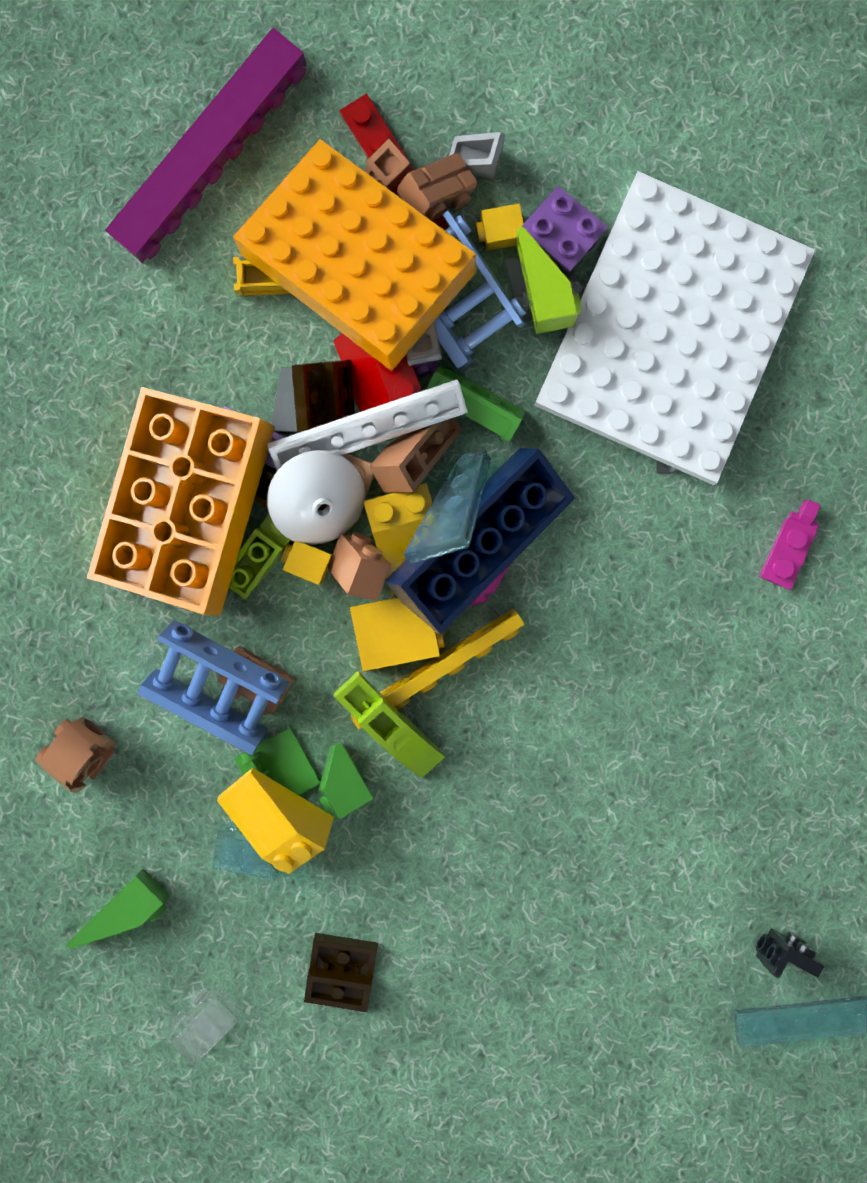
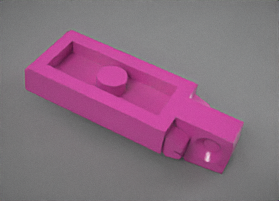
M809 499L804 500L798 514L792 511L788 518L784 519L761 570L760 578L784 589H792L817 533L816 530L819 523L815 522L814 519L820 504Z

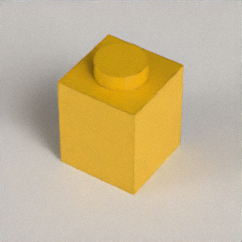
M520 203L481 210L480 222H476L475 227L478 243L484 242L486 251L517 246V228L524 224Z
M294 541L293 545L287 544L281 562L285 563L284 571L317 585H322L332 554L302 542Z

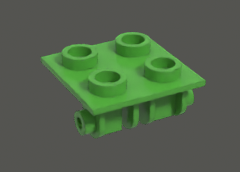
M291 727L261 742L253 755L243 752L234 757L243 775L254 768L297 795H301L320 784L316 772Z

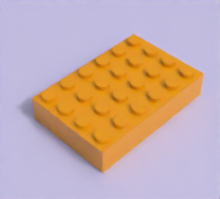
M321 139L233 236L241 256L391 371L476 273V254Z
M141 387L87 578L203 615L221 616L267 457V444L271 443L275 426L261 418Z

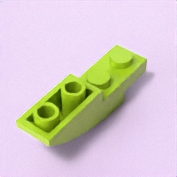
M269 514L260 527L254 530L240 550L229 585L230 589L245 600L248 599L276 564L287 544L292 542L275 527Z
M359 671L334 692V698L357 719L358 725L395 759L419 777L423 778L445 758V754L402 711L399 712Z

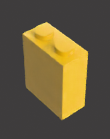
M398 597L350 607L362 671L440 656L439 649L445 648L443 635L436 633L408 609Z

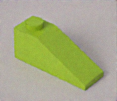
M524 226L518 227L516 244L535 333L539 334L574 327L577 314L581 313L579 294H573L570 281Z

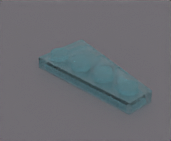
M486 450L467 453L456 460L403 554L410 564L469 547L491 463V458Z

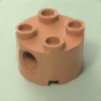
M85 717L76 719L73 722L66 719L56 728L54 734L57 737L50 745L44 747L38 753L35 761L41 765L42 770L68 791L76 793L87 786L82 782L87 777L94 780L113 756L115 749L112 746L116 745V741Z

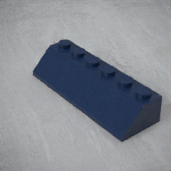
M519 448L386 579L385 583L408 609L436 633L441 635L554 521L575 497L540 449Z

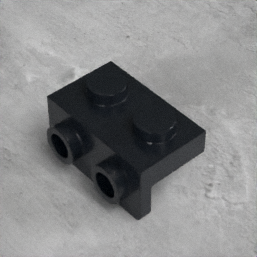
M771 928L768 934H763L757 942V954L755 956L777 978L781 976L788 962L817 978L824 968V965L815 957L817 952L807 946L805 940L791 932H788L787 936Z

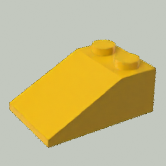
M427 483L419 485L414 492H393L363 501L376 546L383 552L382 555L391 564L387 575L388 578L439 528ZM390 589L392 596H394L395 593Z
M250 769L218 796V803L263 860L272 864L275 869L290 874L325 850L334 817L256 769Z

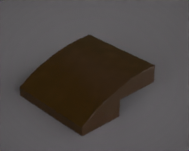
M351 360L291 365L297 433L355 414Z
M315 933L304 1002L367 1012L378 942Z

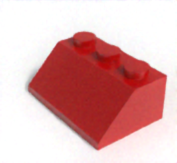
M343 333L333 340L340 360H351L353 395L360 412L422 391L413 366L408 364L407 354L391 371Z

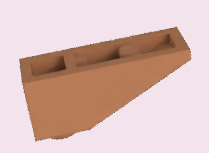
M456 417L401 435L383 449L369 466L383 492L415 491L461 433L462 429Z

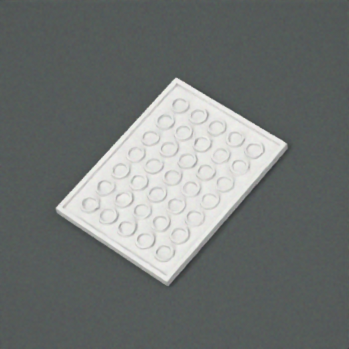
M637 171L580 300L581 313L577 314L575 326L567 329L534 406L715 485L718 483L815 249Z

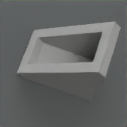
M494 132L455 136L449 156L459 153L467 165L466 169L470 170L473 176L494 182L503 152L505 134Z

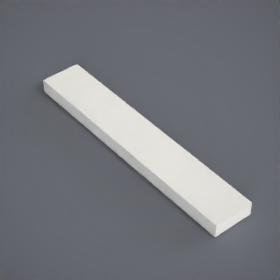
M457 379L273 441L267 445L278 471L287 461L305 452L324 450L342 456L466 414L468 411L460 383Z

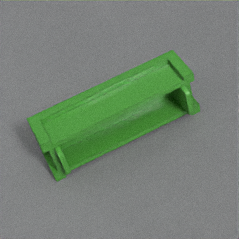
M441 364L435 371L426 390L458 379L468 413L463 415L500 435L499 440L501 442L503 439L510 442L526 411Z

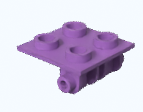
M559 186L555 188L521 226H524L545 253L568 272L575 267L588 251L593 249L598 239L608 229V226Z

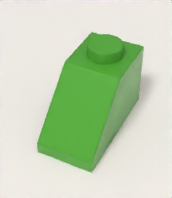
M342 742L330 745L318 789L322 798L318 801L325 812L340 820L373 800V797Z

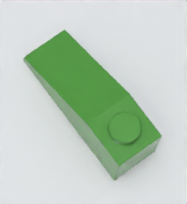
M142 869L66 945L73 949L138 928L148 918L154 922L167 909L164 903L170 895Z

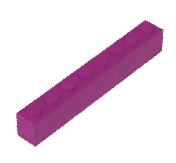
M273 27L108 225L105 231L112 239L141 263L146 259L150 260L155 257L161 248V240L167 233L171 235L179 228L182 222L181 216L188 208L192 210L199 204L202 199L201 192L209 183L213 185L219 180L225 163L229 159L234 160L239 156L244 147L243 142L249 134L255 135L259 132L265 121L264 116L271 108L276 110L282 104L285 98L284 92L292 83L296 85L302 80L306 73L305 67L307 66L304 53Z

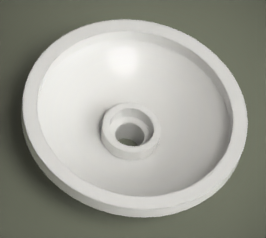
M324 450L305 452L287 461L274 475L267 493V508L275 527L288 539L307 545L327 543L339 538L340 533L345 534L358 520L363 510V501H365L363 479L356 467L345 457ZM327 504L324 510L318 511L320 505Z

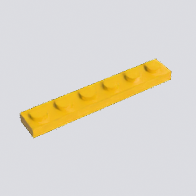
M512 608L380 693L397 710L401 709L410 702L411 699L409 697L419 691L425 693L438 684V679L447 673L449 676L458 673L465 667L464 663L474 656L476 658L485 656L493 649L492 645L501 639L503 641L512 639L520 632L519 628L525 624L519 614ZM351 714V719L359 730L361 727L358 725L357 719Z

